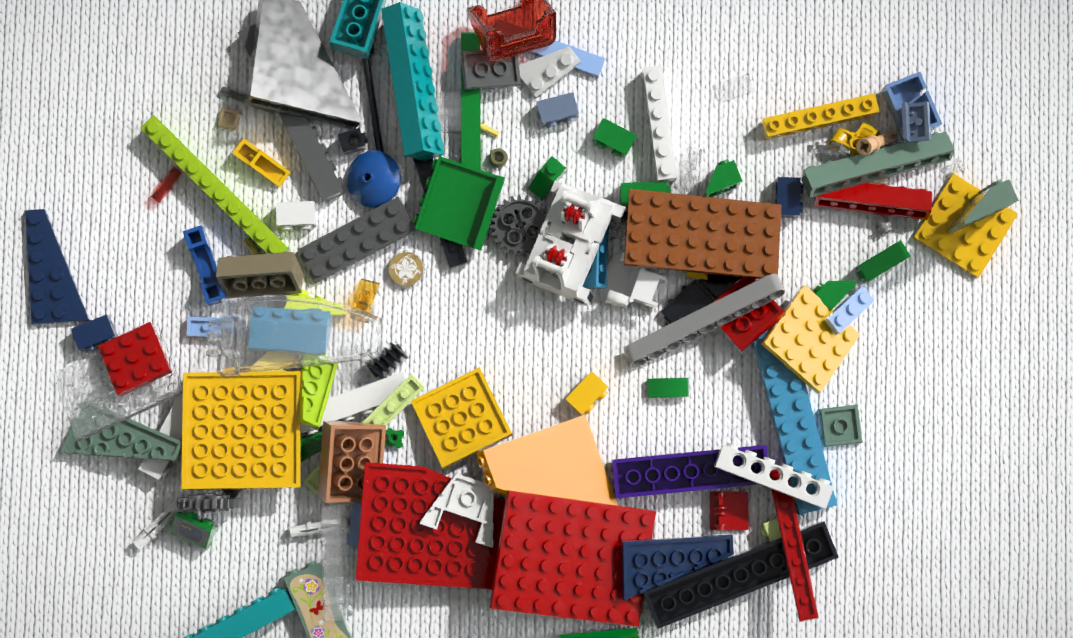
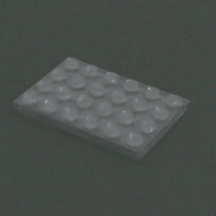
M158 325L154 326L172 373L121 397L116 394L100 352L52 374L78 442L183 394V385Z

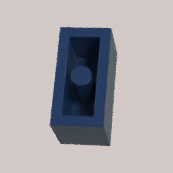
M776 178L775 204H782L781 218H798L800 213H803V202H800V194L804 192V185L801 183V178Z
M107 314L71 328L78 350L85 351V353L92 352L97 349L96 346L118 337L112 319Z

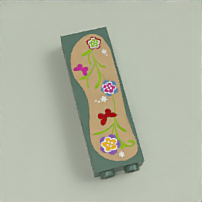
M315 560L305 564L306 569L299 571L296 568L287 572L288 576L284 577V580L308 638H353L322 562L316 563Z

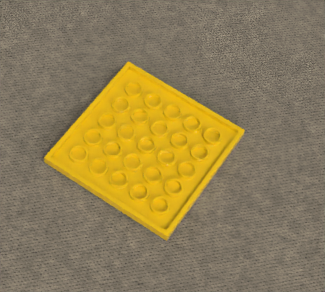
M301 371L183 373L181 489L301 488V423L299 422Z

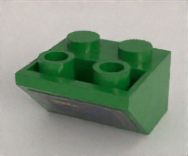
M188 510L177 512L171 534L208 549L218 529L214 525L215 521L208 518L199 519L197 518V513Z

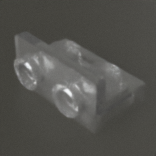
M364 345L340 346V351H337L338 363L341 362L342 370H339L340 382H343L345 386L368 383Z

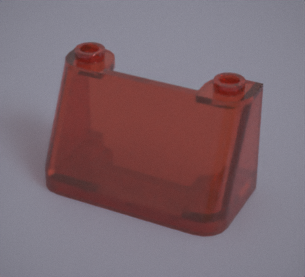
M520 0V6L489 15H487L486 9L481 5L467 8L469 21L485 56L490 61H498L547 47L556 40V11L547 0Z

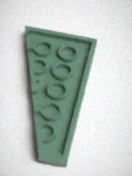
M85 400L60 452L64 454L178 461L182 453V441Z

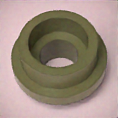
M497 148L490 152L489 161L492 166L500 168L507 163L508 155L503 149ZM500 155L502 160L496 161L495 156Z

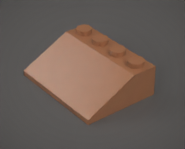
M323 421L318 485L319 499L325 503L361 502L364 463H383L386 425Z

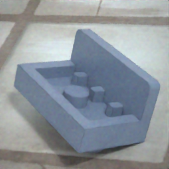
M902 102V108L899 109L900 119H902L903 127L900 128L901 138L907 143L931 141L929 102L910 104Z

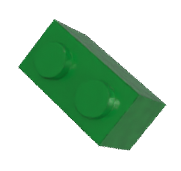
M603 118L592 141L595 142L594 145L602 150L607 148L612 151L611 154L621 159V157H627L637 135Z

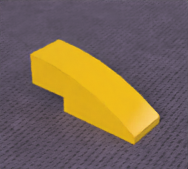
M244 138L240 139L231 152L239 160L278 187H281L291 173Z

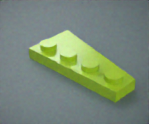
M302 354L299 422L315 430L320 428L338 362L324 355Z

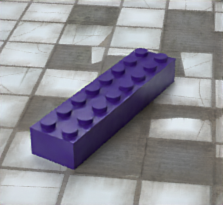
M767 445L738 447V450L744 453L746 450L757 453V458L764 459V457H768ZM720 449L611 460L615 498L760 484L715 468L714 464ZM738 455L734 456L733 464L737 467L741 466L742 458ZM757 462L751 465L753 473L757 474L761 470V466Z

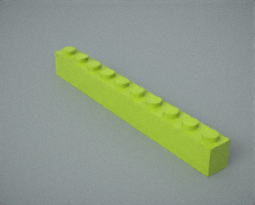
M154 114L140 127L266 253L291 252Z

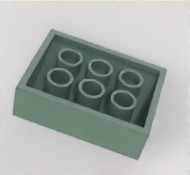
M999 179L978 191V196L972 199L947 230L948 234L996 214L1018 202L1019 199L1010 180L1008 179L1003 182L1002 179Z

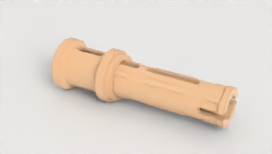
M888 131L879 136L870 135L862 138L856 144L857 151L864 156L869 155L871 152H876L881 146L895 142L896 136H891L895 133Z

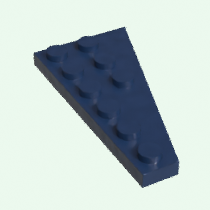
M733 535L621 541L622 600L625 601L636 594L644 593L655 586L663 585L693 570L696 571L705 565L734 555Z

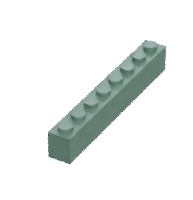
M946 131L941 133L935 132L931 134V141L915 143L898 142L893 146L880 147L878 151L871 152L869 155L845 156L840 160L827 161L818 166H809L803 170L801 180L809 198L949 161L952 159L955 149Z

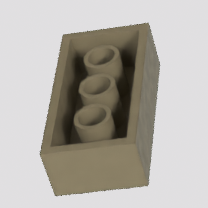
M294 252L218 258L216 278L227 298L302 293L303 272Z

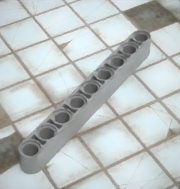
M770 274L627 345L624 348V352L632 368L642 366L785 294V289L778 275Z

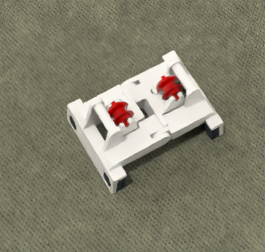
M555 180L551 191L556 193V196L542 225L527 264L520 262L516 274L522 281L589 307L593 295L589 289L582 286L612 215L626 220L627 208ZM567 236L574 239V245L563 241L564 237ZM545 270H549L551 272L559 274V278H556L544 272Z

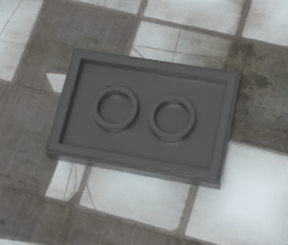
M517 48L460 52L464 90L521 86Z

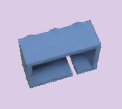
M921 71L889 83L881 89L899 134L900 128L903 127L902 119H900L899 115L902 102L908 104L929 102L931 131L942 125L929 91L924 92L922 95L920 94V92L927 88Z

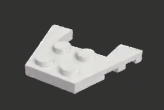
M455 473L419 524L437 529L442 512L446 510L481 522L475 542L493 548V491L484 482Z

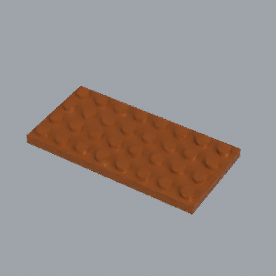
M629 189L624 266L762 279L770 274L778 275L782 204Z

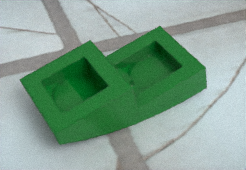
M689 378L647 379L648 398L689 397Z

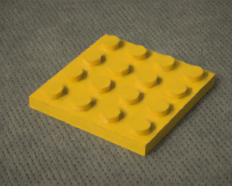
M953 173L934 202L928 220H923L913 239L974 277L979 278L1018 213L1007 207L996 214L948 234L947 230L972 199L978 196L977 192L980 191V189Z
M803 285L784 310L786 315L773 326L761 344L818 394L822 392L860 334L848 325L840 334L835 335L824 321L833 310L830 311L816 294Z
M480 367L411 401L443 469L513 436Z

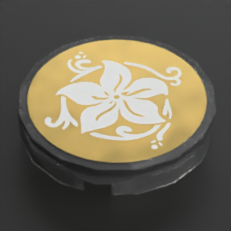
M410 250L400 251L390 258L387 265V274L396 286L403 289L412 288L423 280L425 264L417 253Z

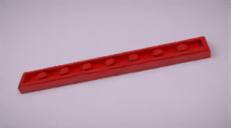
M775 469L770 471V478L775 481L779 478V473ZM771 489L799 622L819 619L794 499L791 496Z

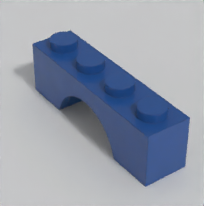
M200 225L183 231L188 249L199 274L206 304L212 306L227 301L228 298L216 278L217 264L205 228Z

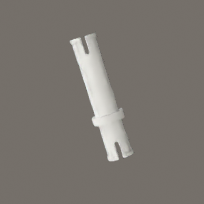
M173 501L149 526L144 528V531L132 543L139 550H142L146 544L157 537V534L183 508L177 507V502ZM171 512V514L161 524H159Z
M348 517L315 523L309 521L307 524L290 526L291 538L306 535L312 537L313 534L349 529Z

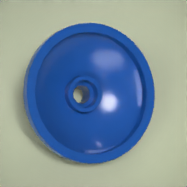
M376 150L364 152L353 160L348 169L346 178L347 188L351 197L357 203L365 207L377 208L396 196L401 184L399 166L387 153ZM370 174L371 178L367 181L366 177Z

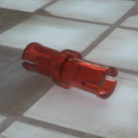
M172 166L165 178H161L159 186L150 197L161 203L169 190H173V185L183 172Z

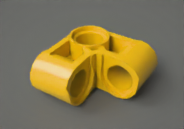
M863 123L855 133L838 128L830 139L829 145L835 151L847 156L859 155L860 153L855 148L858 140L870 135L878 136L880 130L866 123Z

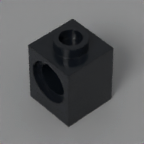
M360 128L338 134L344 155L366 149L365 144L368 143L366 133H362ZM352 137L359 138V142L356 145H350L349 140Z

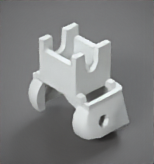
M623 251L616 254L608 264L607 288L600 289L601 302L605 305L627 308L628 304L632 305L634 301L656 309L658 303L652 301L658 282L665 284L667 277L647 271L644 267L624 266Z

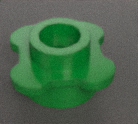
M388 428L386 430L385 446L401 448L403 446L402 437L405 435L404 431Z

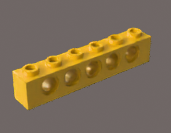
M874 93L765 117L762 119L761 125L765 140L873 117L879 113V108Z

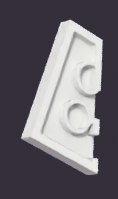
M566 47L519 65L520 77L534 96L539 97L580 64L581 61L570 47Z

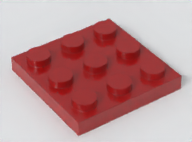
M743 277L717 300L757 280ZM773 300L720 328L742 352L784 317L786 313Z
M151 321L98 346L116 394L119 397L172 373Z

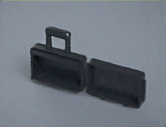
M708 274L707 280L699 279L700 283L697 280H693L688 286H682V291L674 299H668V305L662 309L663 318L671 324L715 301L713 295L719 298L743 277Z

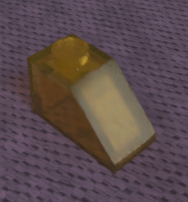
M361 278L352 301L351 320L369 323L380 283Z

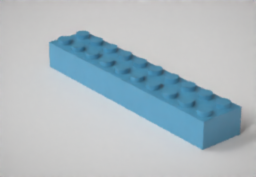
M772 326L755 340L752 346L783 464L793 467V471L799 474L800 471L812 474L811 478L815 480L819 478L830 481L829 485L832 486L806 384L761 344L773 328ZM791 476L789 480L793 488L797 485V479ZM812 483L806 487V491L810 495L816 490ZM834 490L826 508L837 506ZM793 497L797 515L823 509Z

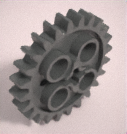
M519 194L517 200L511 196V202L504 199V206L497 205L500 211H494L496 218H492L491 221L495 224L491 225L490 229L495 230L491 236L498 237L494 242L495 244L501 242L500 249L506 247V254L512 250L514 256H516L517 252H520L521 257H523L526 251L529 256L531 254V250L547 216L544 215L547 208L540 209L542 202L536 205V198L528 201V195H526L525 199L522 200ZM515 210H518L521 223L526 224L524 232L527 242H524L520 228H516L518 221ZM523 210H530L532 212V216L530 218H524L522 216ZM511 215L514 218V222L506 224L503 221L504 217ZM534 227L538 230V234L532 237L528 235V229ZM512 233H517L520 236V240L512 242L509 236Z
M201 493L188 495V497H177V507L188 508V511H201L204 513L227 511L229 508H241V498L230 497V495H217V493Z

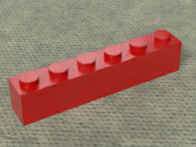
M867 182L814 197V207L928 220L932 211V191L911 189L904 186L895 187L886 184H870Z

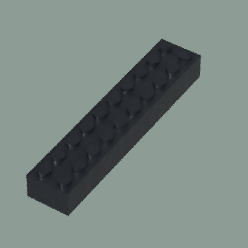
M819 521L800 529L808 569L839 558L825 521ZM778 538L771 542L768 541L696 571L689 572L663 585L648 589L643 594L656 628H662L789 578L782 539Z

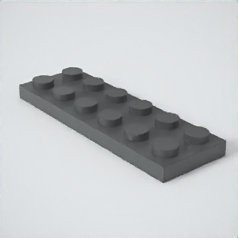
M398 196L299 248L298 252L313 282L317 284L417 230Z

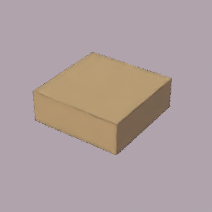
M221 108L218 127L237 131L241 111Z

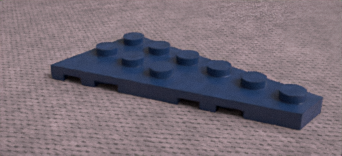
M45 209L25 210L31 324L90 321L47 211Z

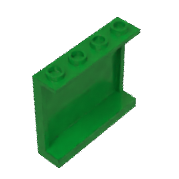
M439 156L438 159L434 158L431 170H434L432 178L428 177L425 188H428L426 196L422 195L419 206L422 208L420 214L416 213L413 224L416 225L415 229L481 251L505 177Z

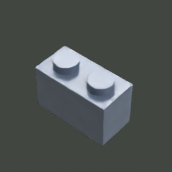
M573 92L536 101L542 127L552 128L562 121L571 123L579 117Z

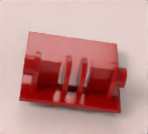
M710 491V530H749L748 491Z

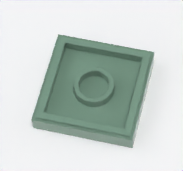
M858 404L819 409L824 447L863 443Z

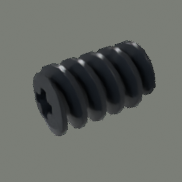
M390 342V350L384 347L385 354L378 352L379 359L371 357L373 364L365 362L367 368L377 380L378 376L382 379L385 378L383 372L391 373L389 367L396 369L395 362L402 364L401 357L409 358L398 343L395 345Z

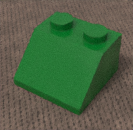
M726 159L717 163L718 165L713 171L703 194L704 197H714L740 186L743 180L734 160L729 162Z

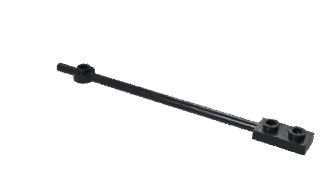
M372 45V48H371V51H370L369 56L375 55L374 46H373V45ZM368 57V60L362 58L376 151L384 152L370 58Z

